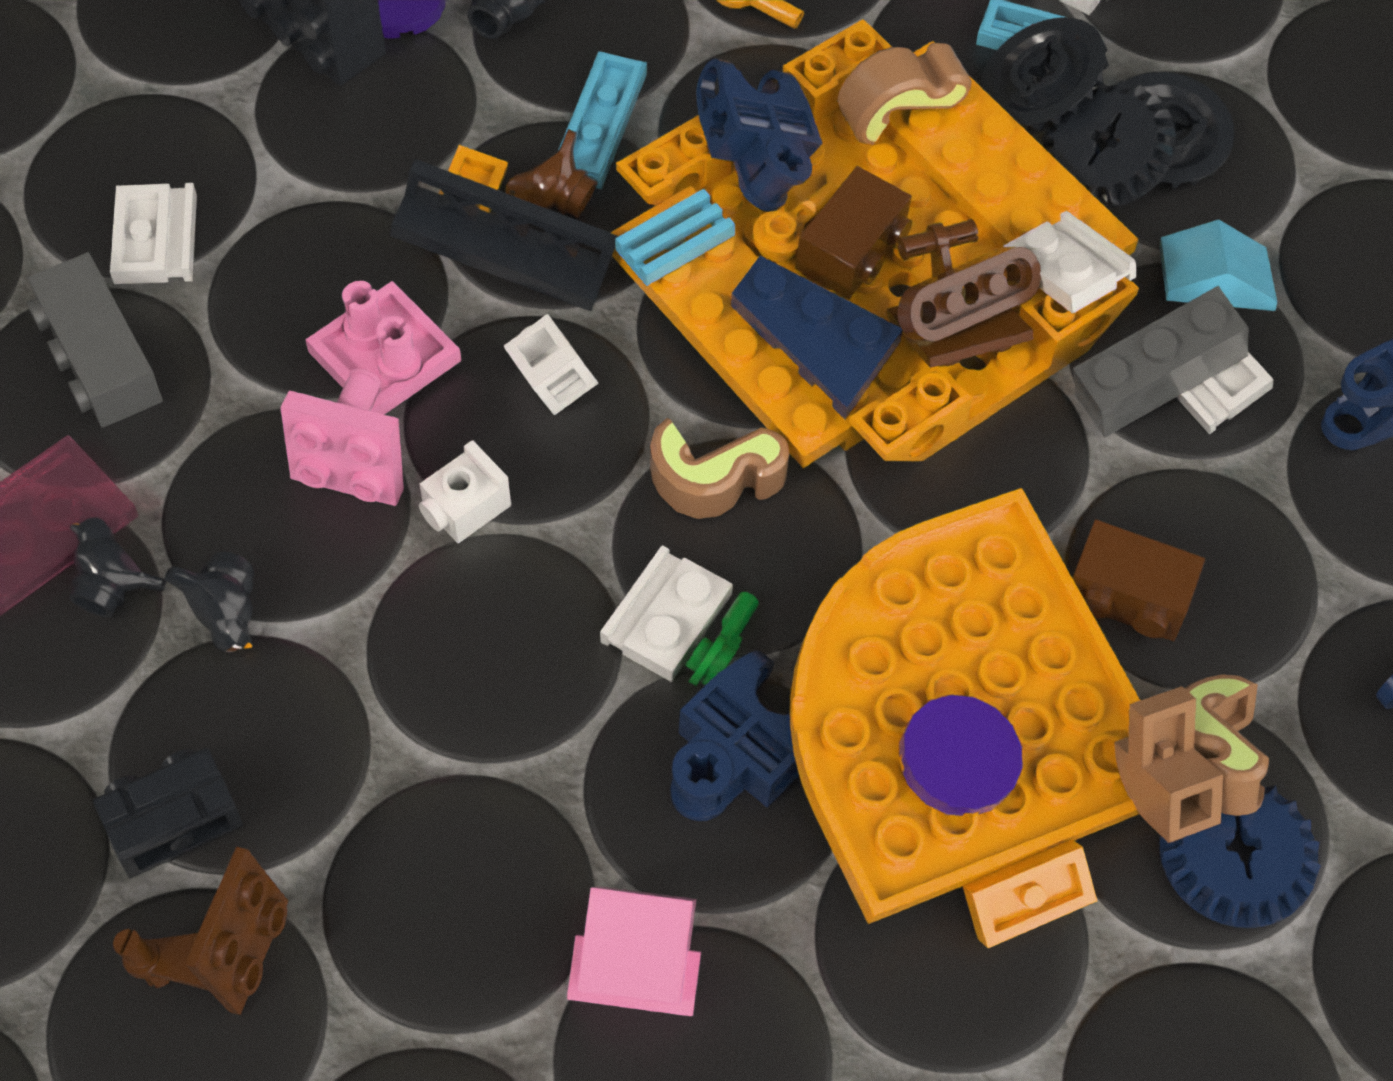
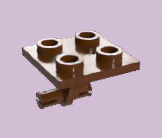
M973 219L944 226L941 222L930 224L925 232L899 237L897 240L899 254L905 261L909 258L931 253L932 277L953 269L949 248L977 242L978 236L976 234H978V229ZM963 288L961 291V294L964 298L966 295L965 288ZM898 306L888 308V320L900 327ZM921 306V309H920V317L922 318V316H923V308H922V306ZM1012 308L938 341L914 340L908 337L902 330V336L930 368L952 366L965 358L987 352H1003L1010 349L1013 345L1034 340L1033 329Z
M236 847L198 933L149 940L142 939L135 930L131 932V929H125L115 936L113 948L117 954L123 957V966L127 972L137 979H145L149 986L152 987L154 985L155 988H161L171 980L209 990L229 1012L241 1015L248 996L254 994L259 987L263 974L262 963L273 938L279 936L284 928L289 901L249 850Z

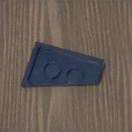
M762 256L758 257L731 293V307L773 348H780L799 367L798 373L811 386L816 384L833 401L832 407L845 420L901 342L902 329L899 326Z

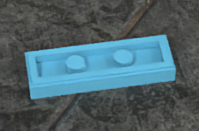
M598 51L565 132V135L568 129L577 132L574 147L575 166L577 169L588 171V176L598 181L596 187L598 189L603 188L647 75L646 62Z

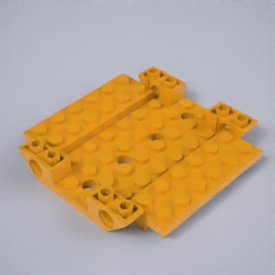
M864 19L783 65V72L790 73L796 78L809 102L823 144L810 157L812 163L811 176L803 184L794 185L788 191L787 200L779 209L780 211L791 212L828 182L839 188L854 168L859 166L912 195L907 217L912 220V227L908 236L925 232L928 225L937 222L948 226L967 221L968 219L974 220L978 229V234H976L978 241L949 248L953 268L1002 248L1005 244L1045 222H1049L1051 225L1059 222L1060 214L1065 211L1071 213L1126 254L1131 255L1135 252L1138 238L970 76L969 78L972 83L968 95L954 107L893 110L890 113L889 123L873 145L858 142L838 105L839 91L846 78L861 61L879 50L892 47ZM932 41L913 53L918 57L927 51L931 43L935 42ZM699 115L616 163V170L648 204L656 206L612 231V234L621 236L702 189H705L710 195V203L712 205L717 203L723 210L722 217L724 219L730 217L735 223V236L648 286L643 283L616 249H614L612 257L764 426L785 438L789 453L802 468H805L838 445L844 451H847L864 439L884 461L926 460L1088 352L1133 300L1139 290L1137 285L1124 277L1116 282L1117 289L1075 313H1071L1038 288L1031 299L1012 307L1033 329L1034 340L1013 345L1010 349L1003 352H987L976 355L986 364V367L981 370L966 369L960 363L952 366L930 368L902 336L901 342L845 420L832 407L833 401L816 384L811 386L798 373L799 367L780 348H773L731 307V293L758 257L762 256L754 244L752 232L756 220L761 215L767 213V211L758 209L745 198L739 187L738 175L733 161L711 157ZM710 224L706 225L705 227L685 237L684 242L690 240L691 238L697 236L698 234L704 232L712 226ZM891 246L884 255L883 266L875 280L870 285L862 283L853 296L848 299L795 269L797 254L790 260L774 262L889 321L887 309L898 306L901 297L893 295L889 290L896 285L912 287L932 278L931 253L904 261L899 254V250ZM664 249L643 262L646 265L670 250ZM1005 268L1004 276L1007 279V270Z

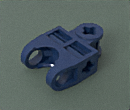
M712 59L703 68L696 89L699 119L711 157L734 162L740 190L752 205L767 212L777 211L785 204L788 191L794 185L803 184L811 176L812 163L810 157L823 144L809 102L798 81L790 73L777 70L768 71L762 77L756 90L746 81L742 72L736 70L732 62ZM717 76H718L719 90H720V91H719V93H718L717 96H716V94H715V82H716V79H717ZM779 84L780 88L777 92H775V89Z
M1393 339L1355 357L1347 365L1341 378V389L1344 395L1338 397L1335 402L1329 405L1321 421L1323 434L1335 446L1345 450H1357L1393 437ZM1366 373L1362 381L1357 385L1354 375ZM1350 414L1360 421L1363 430L1356 434L1345 433L1337 428L1333 418Z
M761 651L748 653L717 673L680 710L679 734L688 743L677 752L673 760L671 800L676 810L688 819L707 821L716 818L723 813L726 807L744 789L768 808L799 776L793 752L790 713L778 714L766 709L760 703L759 696L756 693L766 682L774 667V661Z

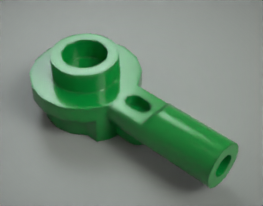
M748 592L739 593L722 620L723 630L715 642H712L705 636L703 637L685 665L694 671L689 680L691 684L697 686L700 682L706 685L717 673L728 666L740 647L739 644L743 639L740 636L741 632L759 606V602L754 595Z

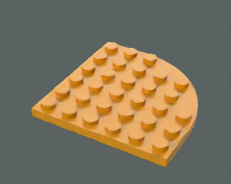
M1022 488L921 522L894 534L874 546L863 555L861 561L853 566L842 578L840 577L819 606L803 639L794 668L790 694V729L794 757L802 786L813 813L868 924L962 887L1071 839L1075 841L1139 815L1122 783L1116 762L1114 742L1129 737V705L1141 700ZM948 695L975 697L995 707L1013 725L1022 745V771L1015 788L992 811L979 814L980 812L973 814L965 813L963 816L947 815L925 804L908 786L903 774L905 768L902 763V754L899 757V742L913 714L930 700Z

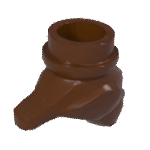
M568 129L558 152L530 171L518 173L510 178L506 184V193L546 209L556 207L562 214L568 212L576 218L579 217L594 194L598 181L588 176V171L585 169H577L575 166L574 147L577 132Z

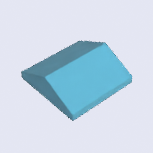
M1219 219L1161 237L1159 249L1166 301L1188 303L1214 287L1219 286L1233 307L1276 310L1277 297L1265 246Z

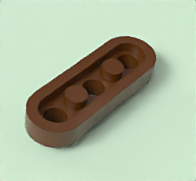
M1002 247L920 282L907 289L900 299L898 305L900 327L911 339L938 341L1026 302L1034 296L1039 288L1041 281L1040 263L1035 254L1027 248ZM1005 268L1007 270V279L1004 276ZM963 286L966 291L965 298L961 294ZM921 306H922V308H923V316H922V318L920 317V309H921Z

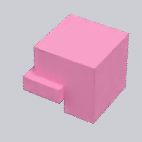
M603 886L592 887L590 890L584 936H575L567 999L693 1016L701 951L689 950L696 899Z

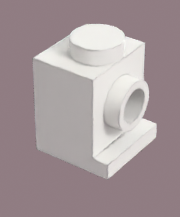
M548 314L533 325L526 327L518 336L504 345V348L531 387L554 415L598 384L597 380Z
M473 440L464 446V453L420 483L422 502L419 503V508L422 515L433 529L439 532L444 528L458 544L511 506L507 475Z

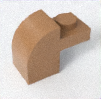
M1182 686L1130 704L1129 737L1114 742L1118 771L1129 798L1132 799L1143 819L1168 843L1221 824L1223 774L1194 749L1196 698Z

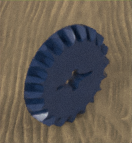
M1276 785L1263 786L1265 788L1264 800L1256 812L1238 816L1221 813V824L1170 843L1160 835L1161 861L1168 880L1178 895L1203 916L1233 927L1256 928L1268 926L1284 920L1297 911L1314 889V884L1321 867L1318 863L1320 842L1315 841L1312 834L1311 819H1304L1297 810L1296 800L1288 801L1278 794ZM1235 831H1238V836H1242L1244 845L1255 846L1256 849L1250 854L1246 868L1244 861H1240V856L1237 852L1227 851L1226 849L1234 840Z

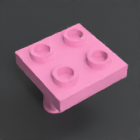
M355 281L348 284L342 292L346 312L305 339L308 352L342 388H344L353 369H366L377 375L381 381V391L376 398L373 408L380 411L383 415L461 362L460 348L393 281L378 291L372 290L371 285L365 281Z
M353 369L337 402L289 390L280 408L290 479L300 481L309 487H324L354 495L363 501H377L397 506L404 490L399 420L395 417L383 415L380 411L373 408L376 398L381 391V381L377 375L366 369Z

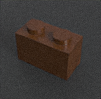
M856 166L800 235L795 269L850 299L862 283L870 285L875 280L883 266L885 253L891 246L898 249V238L908 236L912 227V220L907 218L912 195Z
M1095 519L1073 580L1095 618L1107 617L1132 626L1138 633L1144 636L1165 638L1175 642L1186 617L1206 558Z

